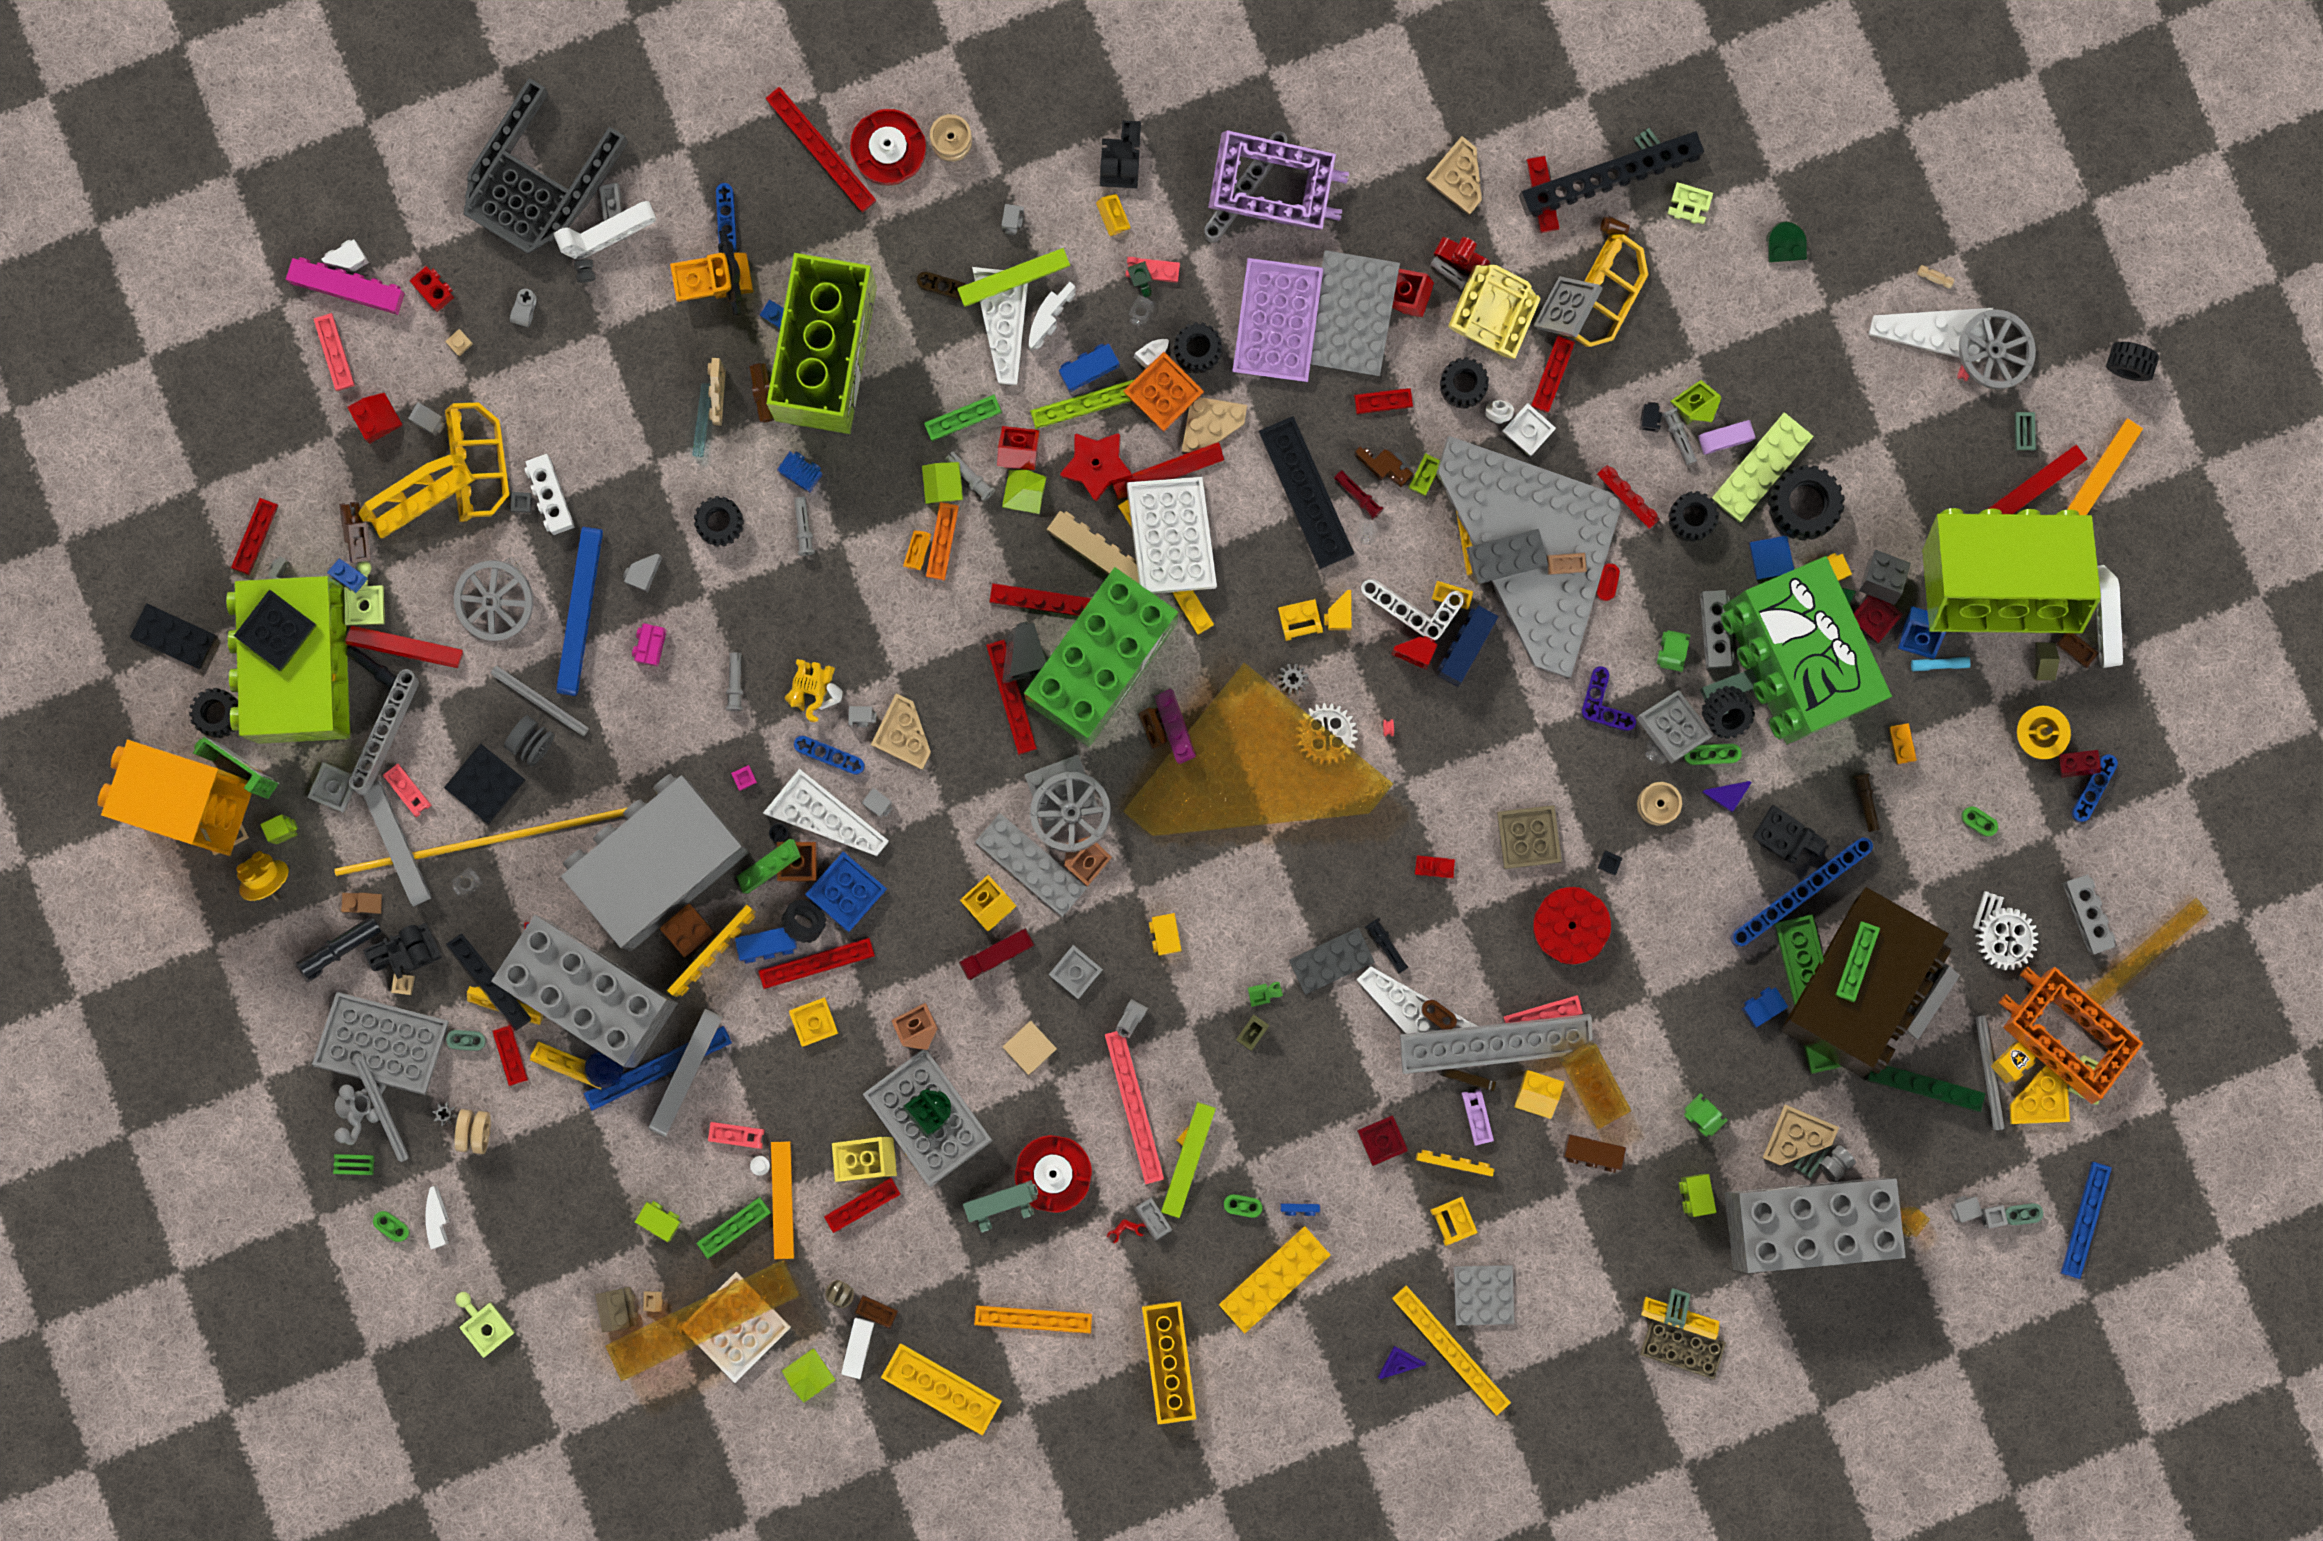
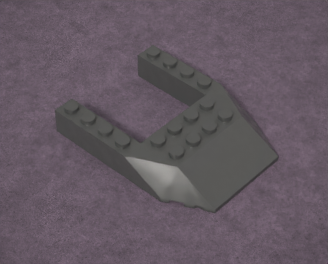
M530 78L468 172L466 202L463 213L466 217L527 254L553 240L556 231L570 227L588 206L599 186H601L628 144L623 134L609 127L569 190L512 156L510 153L549 94L545 87Z

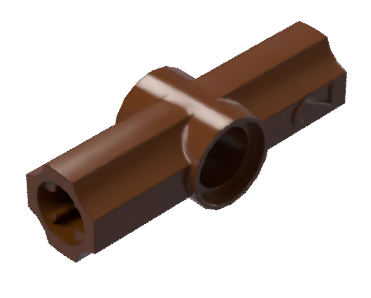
M765 363L754 364L749 367L753 383L752 392L754 401L757 404L760 423L772 422L774 418L766 404L770 387L767 367Z

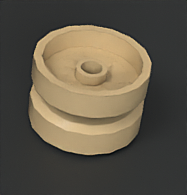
M947 114L939 117L933 123L930 129V141L934 153L939 158L955 162L963 159L969 153L972 147V134L969 124L962 117Z
M1656 782L1643 789L1637 800V810L1640 817L1648 824L1654 826L1666 825L1676 819L1682 808V798L1679 791L1673 785L1665 782ZM1657 801H1662L1663 805L1659 807Z
M460 1110L455 1130L456 1151L468 1152L471 1147L473 1153L485 1154L491 1127L490 1112L478 1111L474 1116L472 1110Z

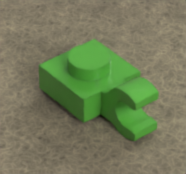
M1274 982L1268 988L1267 984L1248 988L1251 1007L1270 1003V998L1283 996L1280 982Z

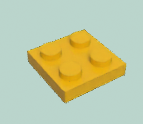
M825 997L789 1010L802 1047L839 1034Z

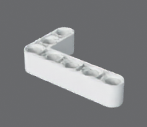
M644 201L581 234L570 228H562L554 233V237L561 253L576 260H581L651 225L657 219L650 202Z
M2099 565L2097 567L2101 599L2096 607L2098 651L2101 667L2108 668L2123 664L2120 587L2118 578L2105 565Z
M1368 579L1361 586L1362 593L1421 635L1428 636L1434 640H1437L1442 635L1464 603L1463 594L1459 591H1452L1434 616L1430 618L1375 579ZM1373 583L1376 587L1375 592L1369 593L1366 590V584ZM1389 594L1391 602L1388 604L1383 603L1381 596ZM1458 595L1460 597V604H1452L1450 597ZM1400 604L1405 605L1407 608V612L1404 615L1399 614L1397 611V607ZM1440 611H1447L1449 619L1446 621L1441 620L1439 617ZM1414 616H1421L1423 623L1415 625L1413 623ZM1429 627H1437L1438 635L1431 636L1428 632Z

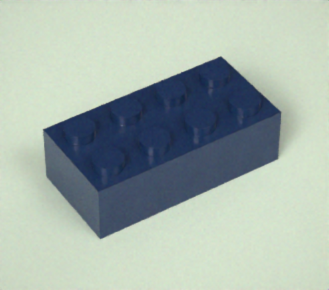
M1479 605L1476 609L1472 608L1465 620L1468 622L1467 626L1463 625L1456 636L1459 638L1458 642L1453 641L1447 652L1450 655L1449 658L1446 659L1444 657L1437 669L1440 671L1438 675L1440 678L1459 687L1499 616Z

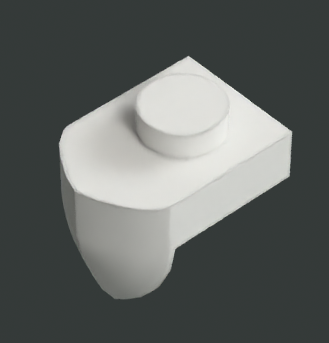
M833 683L827 684V693L824 695L823 703L819 709L822 710L839 703L842 699L843 691Z

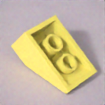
M877 1137L832 1143L835 1182L897 1176L894 1137Z

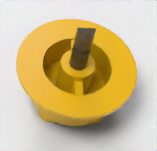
M2034 707L2025 712L2018 722V742L2022 749L2034 758H2054L2060 755L2069 744L2071 737L2069 722L2059 710L2053 707Z
M258 851L246 862L237 866V877L241 881L239 893L243 899L256 901L269 895L274 902L281 899L277 890L286 881L289 873V868L285 862L273 860L269 854H263L262 851Z

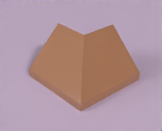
M1089 837L1075 840V843L1082 842L1088 839ZM1095 843L1081 851L1066 852L1064 866L1088 886L1112 856L1098 843Z
M926 1003L891 1020L902 1046L928 1050L936 1031L939 1030Z

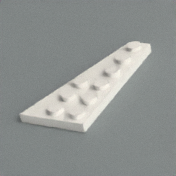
M972 267L975 281L1003 271ZM1028 283L980 301L998 384L1017 386Z
M801 769L796 772L763 812V814L875 856H878L889 842Z
M1371 966L1356 979L1405 1034L1442 1030L1425 1018L1421 1012L1423 1003L1430 1000L1427 997L1413 991ZM1429 1006L1427 1011L1433 1013L1434 1007ZM1454 1013L1457 1023L1453 1029L1477 1026ZM1445 1017L1443 1019V1023L1448 1025L1450 1023V1019L1448 1017Z

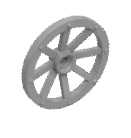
M1996 309L1984 311L1969 320L1963 328L1959 339L1960 360L1968 375L1980 385L1991 389L2012 387L2025 379L2033 367L2036 354L2033 335L2028 326L2013 313ZM1991 317L2005 320L1995 340L1989 321ZM1981 320L1988 343L1971 333L1974 326ZM2012 323L2021 332L2023 337L2004 344L2002 340ZM1968 339L1983 348L1984 352L1969 356ZM2025 342L2027 350L2026 360L2006 353V349ZM1987 357L1983 375H1981L1971 362ZM2001 358L2023 366L2020 373L2012 379ZM1994 361L2005 381L1989 379Z
M487 560L477 563L468 568L456 584L454 591L456 614L462 625L479 638L490 641L510 638L526 626L532 615L534 598L531 586L524 574L507 562ZM492 567L488 592L475 572L483 568ZM498 569H503L515 577L501 590L496 592ZM469 578H471L483 597L463 594L465 584ZM520 583L525 600L502 598L505 593ZM491 598L493 599V605L489 603ZM462 601L482 603V606L468 618ZM501 606L525 607L520 621L516 623ZM486 610H488L489 632L483 631L473 624ZM495 611L512 629L503 633H495Z
M1065 772L1046 780L1036 791L1030 807L1031 823L1038 837L1049 847L1062 852H1077L1094 845L1106 832L1111 818V804L1104 788L1094 778L1079 772ZM1073 780L1082 781L1090 785L1076 804L1074 803ZM1066 781L1068 803L1065 804L1049 789L1060 782ZM1096 790L1102 799L1103 806L1081 809ZM1044 794L1053 800L1061 808V811H1038ZM1075 811L1074 816H1069V812ZM1103 813L1102 821L1097 830L1081 818V816ZM1038 818H1063L1047 834L1042 831ZM1069 823V844L1059 843L1051 839ZM1075 823L1080 824L1092 836L1082 842L1075 843Z

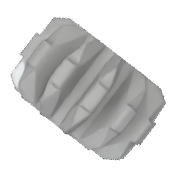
M1287 664L1288 671L1281 668L1280 671L1283 675H1277L1278 679L1283 680L1279 681L1277 686L1284 685L1281 692L1283 693L1288 689V696H1291L1292 690L1298 696V688L1304 692L1305 688L1302 685L1309 684L1308 681L1303 680L1308 678L1309 675H1302L1305 668L1302 667L1298 671V664L1294 665V669H1291V665ZM1294 675L1295 679L1298 680V682L1290 684V680H1288V677L1291 678V676Z

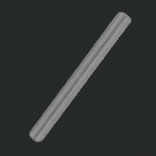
M498 666L492 669L491 675L581 736L587 734L589 730L587 726Z
M1977 1016L1976 1024L1993 1129L2002 1130L2004 1129L1996 1072L1991 1068L1994 1060L1987 1017Z
M360 1056L354 1059V1064L398 1161H405L409 1158V1155L366 1059Z

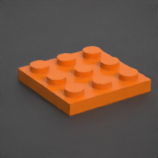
M1163 352L1123 393L1164 432L1204 391Z

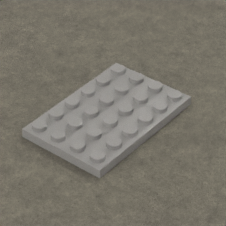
M1329 250L1324 251L1323 275L1310 364L1380 376L1400 266L1399 262Z
M336 992L312 1065L361 1079L354 1064V1059L362 1056L365 1057L376 1083L426 1095L449 1021Z
M921 1050L863 1093L929 1187H932L993 1141L927 1050ZM925 1089L937 1092L942 1091L951 1102L950 1116L942 1128L926 1138L904 1111L903 1106Z

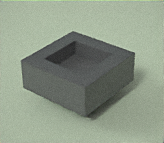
M512 492L510 511L531 513L532 494Z

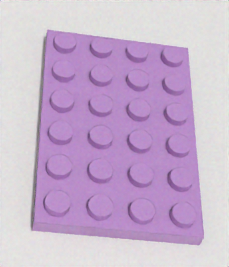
M1254 258L1247 259L1233 372L1308 382L1323 268Z

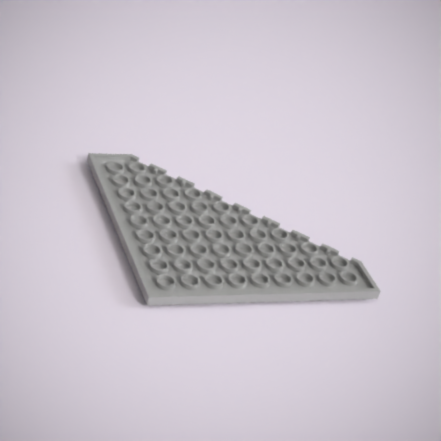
M1448 436L1436 474L1439 480L1442 481L1446 489L1445 492L1454 505L1473 546L1539 529L1546 558L1548 555L1585 553L1587 572L1548 575V567L1546 566L1492 581L1495 586L1494 589L1500 601L1503 602L1507 610L1506 613L1512 625L1515 626L1519 634L1518 637L1524 649L1527 650L1533 666L1571 678L1623 501L1614 493Z

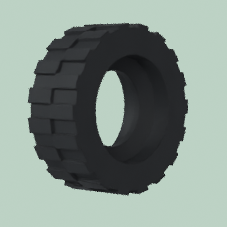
M795 900L788 905L783 913L781 925L789 937L796 941H801V943H811L817 940L824 930L826 918L824 917L825 914L814 903L807 900ZM801 915L806 917L812 923V927L802 926L796 921L795 916Z

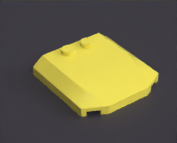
M1497 265L1473 266L1448 327L1499 355L1515 359L1541 298L1538 295L1536 296L1528 281Z

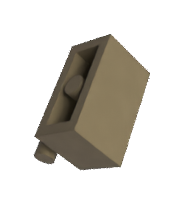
M631 1287L595 1294L602 1333L638 1325V1311H635L633 1301L635 1300V1295L632 1294Z

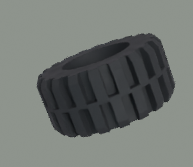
M1802 465L1799 468L1795 467L1783 474L1771 489V497L1768 499V505L1770 506L1769 514L1774 518L1772 521L1774 525H1778L1781 528L1779 531L1783 534L1785 532L1788 533L1790 538L1794 539L1797 537L1803 541L1806 539L1813 540L1819 536L1822 537L1839 522L1840 515L1844 511L1843 502L1845 497L1841 495L1843 490L1841 484L1837 485L1835 482L1837 480L1834 475L1832 477L1829 476V471L1826 469L1819 470V466L1814 465L1812 467H1808V465ZM1808 486L1820 494L1823 500V510L1817 518L1805 520L1798 517L1792 511L1789 497L1795 488Z

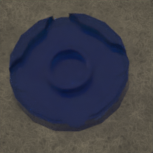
M596 1052L585 1062L584 1073L586 1079L592 1085L608 1088L620 1081L624 1066L602 1052Z

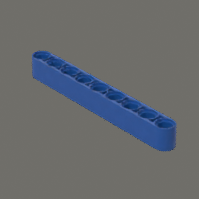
M582 527L557 682V694L577 696L602 543V529Z
M1860 838L1854 841L1736 929L1730 937L1732 944L1737 947L1745 946L1868 855L1873 849L1872 841L1868 838ZM1860 842L1866 844L1867 849L1865 852L1859 850L1858 845ZM1845 853L1851 855L1852 860L1850 863H1846L1843 860ZM1831 864L1836 867L1834 875L1828 872V866ZM1814 876H1818L1821 879L1819 886L1813 884ZM1799 887L1804 888L1806 891V895L1803 898L1797 894ZM1783 899L1790 901L1791 906L1789 909L1782 906ZM1768 910L1774 911V920L1767 918ZM1753 921L1758 922L1760 925L1758 932L1753 931L1751 928ZM1738 933H1742L1745 936L1743 943H1739L1736 940Z

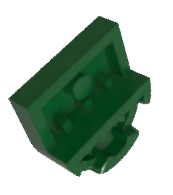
M1788 221L1775 224L1766 237V242L1768 243V262L1807 260V240L1804 231L1798 225Z
M925 1089L917 1097L906 1103L903 1109L927 1138L946 1124L951 1112V1102L942 1091L937 1092Z

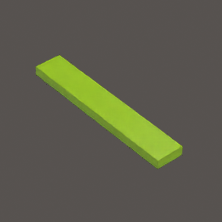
M1064 248L959 287L957 290L964 307L1068 268L1070 263Z
M1134 380L1030 410L1035 429L1130 402L1131 400L1123 391Z
M1197 1101L1161 1209L1162 1213L1180 1218L1216 1107Z

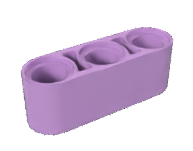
M1750 420L1709 431L1698 436L1704 455L1756 439Z

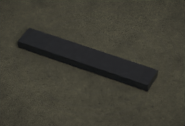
M462 933L446 943L449 951L515 1031L531 1021V1017L514 996L491 981L495 973Z

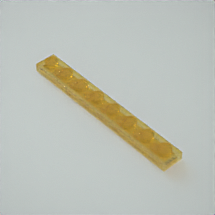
M2194 898L2085 993L2101 1006L2206 916L2209 911L2197 898Z

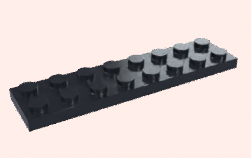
M1294 416L1259 430L1258 433L1319 570L1353 556L1354 551Z

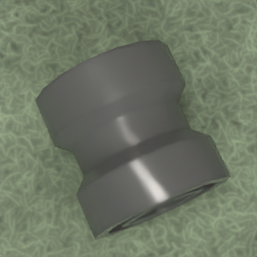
M583 259L574 262L578 273L576 275L577 282L585 283L596 279L595 273L592 271L594 267L593 260Z

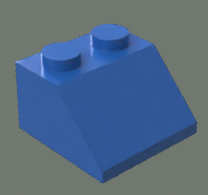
M1911 606L1905 620L1898 649L1935 659L1946 632H1929L1927 610Z

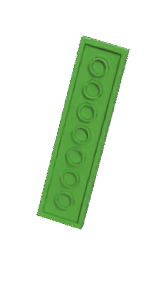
M1813 914L1774 924L1794 1006L1812 974H1815L1819 962L1822 964L1824 961ZM1804 1045L1811 1074L1842 1067Z

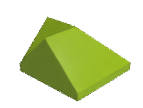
M1700 380L1670 402L1674 408H1678L1677 412L1688 425L1694 420L1712 422L1721 396Z
M1009 470L1002 507L1040 514L1047 477L1028 470Z
M814 1348L782 1370L789 1386L803 1403L836 1380Z

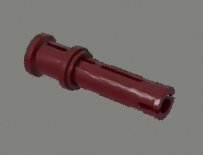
M1343 470L1334 477L1359 503V507L1363 508L1371 516L1372 520L1384 510L1383 506H1379L1372 499V495H1367Z

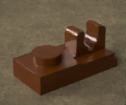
M1149 707L1138 713L1151 747L1154 749L1168 741L1166 733L1160 724L1163 722L1162 718L1158 719L1156 713L1159 712L1158 708L1151 709Z

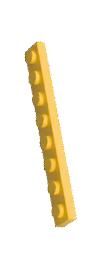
M1126 500L1118 505V508L1132 529L1129 501ZM1193 590L1171 592L1197 635L1214 626V623Z
M1407 1285L1392 1297L1395 1303L1496 1416L1511 1403Z

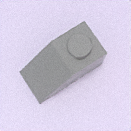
M417 402L408 418L415 426L434 436L440 433L445 425L443 423L445 419L419 402Z
M654 554L631 564L630 568L627 567L624 572V582L648 593L662 560L661 555Z

